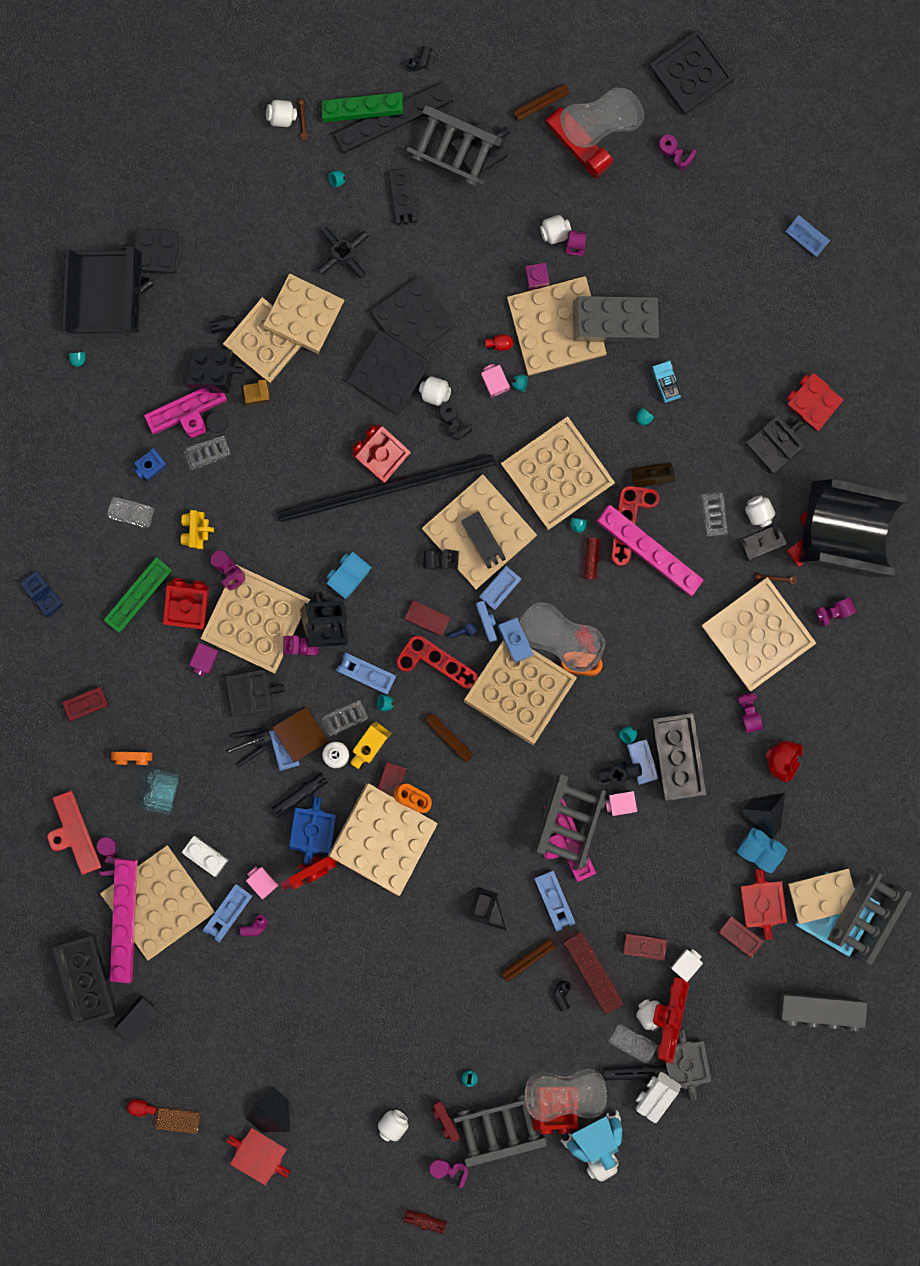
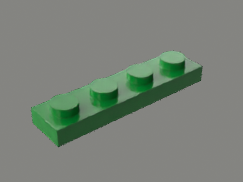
M402 92L322 101L323 122L404 114Z
M156 557L106 616L104 621L118 633H121L170 575L172 570Z

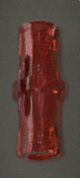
M588 538L586 556H584V561H586L584 579L597 580L601 539Z
M408 1209L404 1219V1223L419 1226L421 1230L425 1231V1229L441 1234H444L447 1224L446 1221L429 1217V1214L422 1215Z

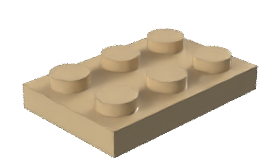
M849 869L788 884L798 924L841 914L855 891Z

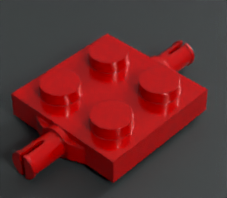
M759 869L755 870L757 882L748 886H740L745 927L757 926L763 928L764 940H768V938L773 939L772 926L787 923L782 881H765L764 871Z
M251 1128L248 1135L242 1141L230 1135L226 1142L237 1148L235 1157L230 1165L265 1186L270 1177L276 1172L286 1179L288 1177L286 1173L290 1174L291 1170L280 1165L287 1149Z

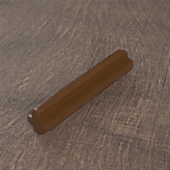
M562 84L513 111L514 117L517 121H520L569 94L567 86Z
M433 713L425 718V722L465 762H468L473 757V753Z
M551 939L546 940L505 969L501 975L505 981H510L555 949V944Z

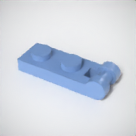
M344 652L342 663L340 666H337V672L388 695L396 678L395 675ZM351 662L356 664L353 672L348 670Z
M554 871L534 878L556 932L562 930L564 926L576 924ZM564 911L566 917L558 920L556 914Z
M235 884L205 926L203 932L207 935L208 933L215 937L214 940L220 943L253 895ZM216 922L223 926L220 931L214 927Z

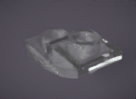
M112 497L107 517L124 523L129 522L147 529L150 526L155 508L130 500Z
M618 1024L609 1040V1043L645 1063L649 1062L658 1046L644 1036L637 1035L622 1024Z

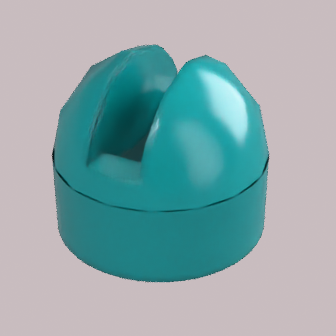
M337 170L329 173V182L333 188L340 187L345 183L346 179L343 178L345 174L342 171Z
M85 352L69 353L70 363L76 367L82 366L85 362Z
M522 374L514 376L513 379L516 380V383L512 382L513 388L524 392L528 376Z
M641 408L636 415L637 421L641 425H648L654 419L644 408Z
M571 517L570 526L572 531L583 532L586 529L587 520Z
M381 694L377 700V709L379 711H390L393 708L391 703L394 700L388 695Z
M626 726L619 732L620 739L626 744H631L637 737V731L633 730L632 726Z
M467 1070L462 1074L461 1080L466 1087H473L478 1081V1076L476 1072ZM468 1074H472L471 1084H467Z

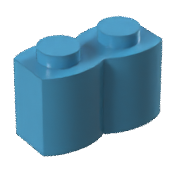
M354 552L350 555L346 553L339 562L342 564L337 571L333 569L326 577L329 580L327 585L345 600L372 569L370 565Z
M755 828L749 831L737 850L741 857L754 862L759 868L769 873H773L787 851L780 842L769 839L764 832Z

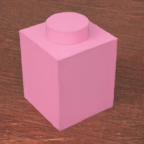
M492 364L483 369L484 372L481 373V377L490 398L510 389L500 365L495 367V364Z
M634 791L609 795V800H606L607 812H611L612 816L637 812Z
M255 867L247 874L250 878L246 881L262 899L279 886L264 867L260 869Z

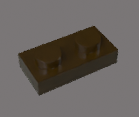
M672 463L631 469L634 487L675 482Z

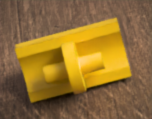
M190 510V513L182 515L181 523L183 526H190V534L181 535V544L187 545L190 548L203 549V542L208 540V533L214 532V528L208 527L209 520L204 519V512Z

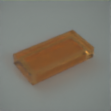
M158 1108L156 1129L197 1134L200 1112Z

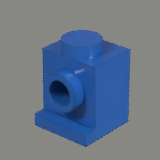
M154 448L134 463L137 466L134 469L141 479L145 477L147 481L168 467ZM146 462H152L150 469L145 468Z

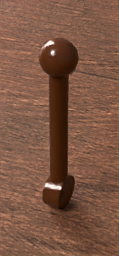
M299 99L297 104L300 106L302 127L300 137L303 141H307L309 136L306 133L305 100Z
M756 573L754 576L757 581L768 577L769 580L789 582L792 585L797 583L795 576L785 578L765 576L761 573Z

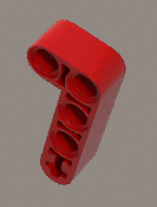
M559 107L544 120L550 130L595 179L599 178L612 166L613 159L609 153L602 147L599 149L562 107Z
M633 486L625 487L620 494L618 512H630L632 515L631 522L635 524L637 508H655L659 502V494L652 489ZM627 491H631L635 495V499L631 502L626 501L624 498V493ZM645 495H653L655 503L647 504L644 501ZM614 537L611 561L615 566L623 567L630 560L631 549H623V556L626 559L619 562L615 555L619 554L620 547L616 548V544L621 547L626 545Z
M421 636L412 637L397 660V665L401 671L410 672L421 659L465 689H472L478 680V676L473 670ZM420 640L423 642L424 647L421 651H415L412 648L414 641ZM434 651L439 652L441 655V659L436 663L429 660L430 653ZM404 657H409L412 660L411 667L403 668L401 660ZM449 663H455L458 666L455 674H449L446 671V666ZM462 668L466 670L463 674L467 677L470 674L473 675V684L469 683L466 685L465 679L461 676L460 680L456 679Z

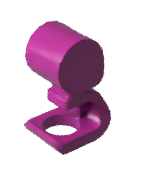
M665 135L660 140V152L668 158L675 156L674 164L677 169H687L696 156L695 148L687 160L683 162L681 160L683 150L678 149L677 140L674 136Z
M573 230L568 232L566 254L584 255L587 232ZM570 248L581 249V250L578 251V252H574V251H572Z
M216 551L211 556V564L228 577L221 582L225 588L232 591L245 581V573L235 565L234 561L224 551ZM236 580L235 583L228 585L231 581Z
M851 597L833 604L834 607L825 610L824 607L815 610L821 627L829 625V620L838 617L841 620L857 613Z
M283 636V655L298 654V652L299 655H319V647H307L306 638Z
M753 692L737 696V701L742 705L745 712L741 717L746 733L762 730L760 714L755 711L753 701L757 699V694Z
M108 837L101 838L97 843L98 852L106 857L105 863L115 865V859H117L114 858V855L117 853L116 842ZM115 870L100 871L99 873L101 876L114 875Z
M440 1158L435 1159L431 1163L430 1173L435 1178H443L447 1174L453 1178L459 1170L463 1171L464 1174L460 1184H458V1188L464 1186L469 1171L465 1163H456L453 1168L450 1167L447 1160Z

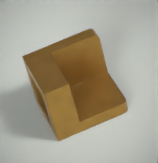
M266 379L258 380V383L243 386L246 406L270 402Z

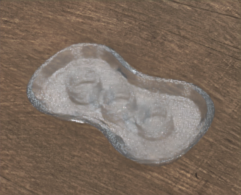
M614 88L593 103L573 104L566 107L561 113L560 122L567 138L574 145L586 148L596 145L603 137L612 132L637 129L643 123L645 116L639 99L632 91L626 88Z
M538 602L527 609L520 621L521 628L531 648L554 653L569 669L575 672L590 671L597 665L603 655L605 639L599 630L592 626L580 625L569 621L550 603Z
M582 1070L568 1077H559L551 1073L540 1072L530 1077L526 1084L525 1101L528 1112L539 1121H550L564 1114L595 1118L604 1112L607 1105L606 1083L603 1076L594 1070Z

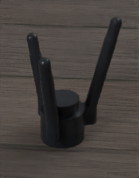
M261 728L230 735L231 738L254 736H252V740L227 749L226 753L255 744L256 748L260 746V748L237 763V767L242 766L262 751L269 749L268 745L272 744L267 729L261 730Z

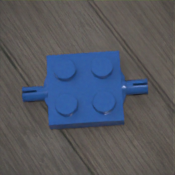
M313 797L312 808H295L288 849L305 853L303 863L305 866L307 862L308 866H312L313 855L328 856L331 851L336 815L320 810L322 799L318 798L317 800V797Z

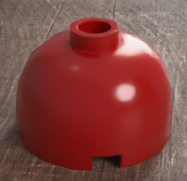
M781 741L774 748H770L766 755L770 773L785 783L791 781L800 766L798 756H803V745L793 741Z

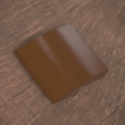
M307 707L272 728L294 763L329 742Z

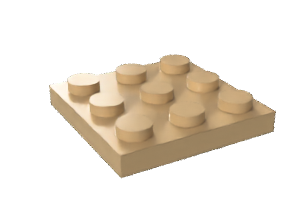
M289 274L263 328L319 354L345 300Z
M262 297L223 345L228 349H232L238 358L271 384L302 346L263 328L273 306Z

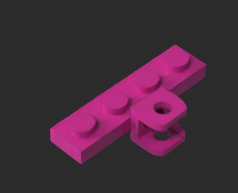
M201 388L144 416L153 435L178 423H182L188 436L194 438L206 432V426L200 413L228 400L224 393H209L208 388Z
M562 798L561 803H563V806H566L565 801ZM561 813L557 814L555 819L557 825L578 832L572 817ZM557 833L549 838L552 845L578 854L581 842ZM550 852L544 854L545 859L559 857ZM590 858L587 865L578 871L573 870L575 862L566 859L576 882L596 874Z

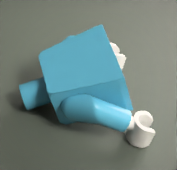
M615 1110V1116L611 1117L607 1113L606 1117L573 1134H568L570 1138L567 1141L561 1139V1142L573 1156L583 1162L596 1164L601 1161L605 1171L612 1169L616 1166L612 1155L619 1151L618 1146L622 1142L623 1129L618 1110Z

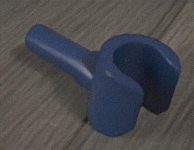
M470 623L462 629L448 634V636L452 639L466 632L471 637L478 629L473 623Z

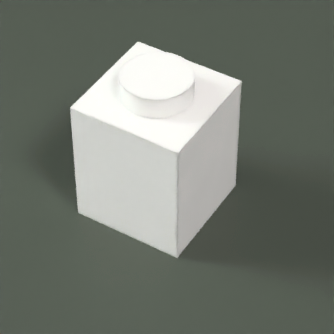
M685 949L670 968L688 982L703 964L700 961L702 956L693 949L691 951Z

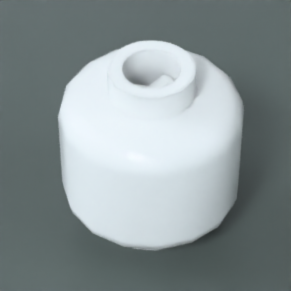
M273 100L271 104L267 105L266 120L272 126L289 127L292 121L296 120L297 109L293 108L291 101Z
M560 215L545 219L542 222V226H540L544 242L548 241L551 245L566 241L569 236L568 232L571 230L568 219L564 220Z
M429 377L420 384L419 393H421L424 402L440 406L449 400L451 388L447 381Z
M760 495L747 502L748 505L745 507V511L752 525L765 527L772 523L771 519L775 516V511L768 498Z
M340 742L327 744L322 753L325 764L331 768L345 766L350 757L349 750Z
M647 999L638 1005L640 1009L637 1011L636 1016L646 1030L656 1031L661 1028L653 1022L655 1007L657 1004H660L658 1001L650 1002Z
M399 1110L386 1112L378 1123L379 1135L386 1141H398L408 1129V1118Z
M613 1154L612 1157L616 1166L605 1171L601 1161L596 1164L588 1162L587 1172L590 1177L602 1182L616 1174L619 1163L615 1155Z

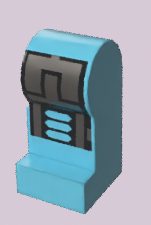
M670 361L653 366L651 369L664 403L681 398Z

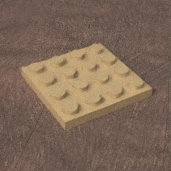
M586 276L507 297L528 376L607 356L604 342H574L572 301L578 296H591Z
M568 416L501 463L547 530L553 528L615 484Z
M481 475L422 528L442 552L445 549L459 551L458 570L476 590L537 536L484 475ZM477 511L480 512L506 560L502 561L499 555H496L495 557L499 562L497 565L494 564L492 559H489L488 561L492 566L490 569L486 567L461 523L463 519Z
M238 566L245 573V581L232 591L224 588L201 639L275 674L284 656L283 636L294 635L302 619L300 609L304 603H309L310 599ZM236 580L231 581L228 585L235 583Z
M768 577L701 626L749 692L816 644Z
M503 640L464 699V702L534 746L577 677L533 649L534 655L514 664Z
M368 783L360 794L328 857L389 892L400 896L438 823L419 812L397 803L393 797Z
M168 845L137 867L134 942L145 958L150 960L215 913V910ZM114 884L100 893L112 911Z

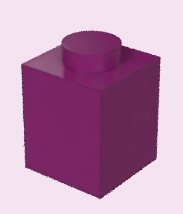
M546 263L526 266L525 273L529 290L549 286Z
M199 643L189 666L193 667V672L199 675L210 674L219 651Z

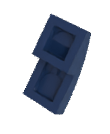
M37 571L20 583L47 618L63 606V603Z

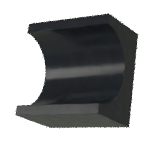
M836 479L812 481L799 562L868 577L894 576L896 568L891 567L886 558V536L894 513L902 504L906 503L907 495Z

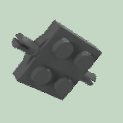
M682 1029L679 1032V1043H677L673 1064H665L670 1079L678 1082L681 1088L687 1089L689 1101H692L693 1097L694 1100L698 1099L696 1087L700 1084L711 1082L704 1041H687L685 1029Z

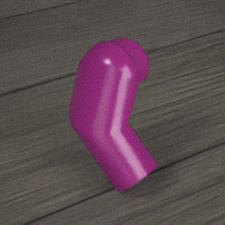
M258 915L251 926H240L241 937L261 935L267 927L268 920L264 915Z

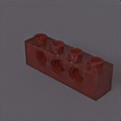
M580 931L563 941L605 1014L607 1015L624 1005L584 934Z

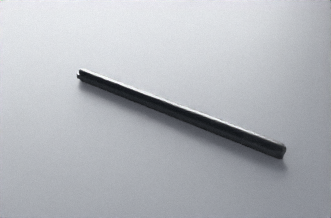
M488 455L278 511V518L280 522L488 468L495 465V459L493 455Z

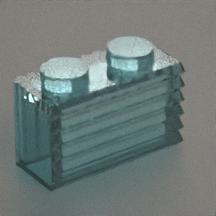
M154 769V773L150 772L147 783L151 785L149 793H145L143 805H146L145 809L171 815L180 775Z

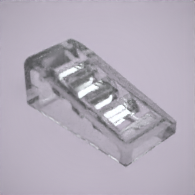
M224 436L187 447L184 451L191 470L231 455ZM217 443L220 444L223 453L219 454L216 446ZM209 446L212 447L214 456H211L210 450L208 448ZM201 449H203L205 452V459H203L202 453L200 451ZM193 452H196L199 461H195Z
M723 493L702 494L701 499L707 537L728 534ZM718 499V503L708 504L709 500ZM719 508V511L709 512V509ZM710 517H721L720 520L710 521ZM722 524V528L711 529V525Z
M360 700L321 718L329 737L369 719ZM355 707L360 716L359 719L356 718L355 713L353 711V708ZM348 711L352 722H349L345 712ZM338 715H341V718L345 725H341L338 719ZM332 718H333L334 723H335V725H336V727H337L336 729H334V727H333V725H332V723H331V721H330V719H332Z

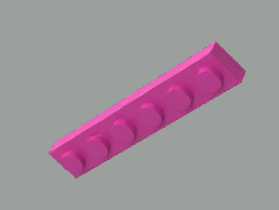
M607 505L596 522L688 596H693L703 582L700 576L611 505Z
M115 859L110 981L131 983L133 977L138 861L133 859Z

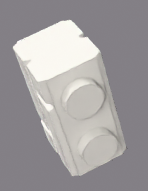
M193 836L182 851L185 856L214 877L218 876L228 862L226 857L204 843L197 836Z
M660 1072L657 1077L652 1076L647 1084L649 1088L646 1093L641 1091L636 1099V1102H638L636 1111L654 1123L658 1122L681 1088L678 1082L670 1079L663 1072Z

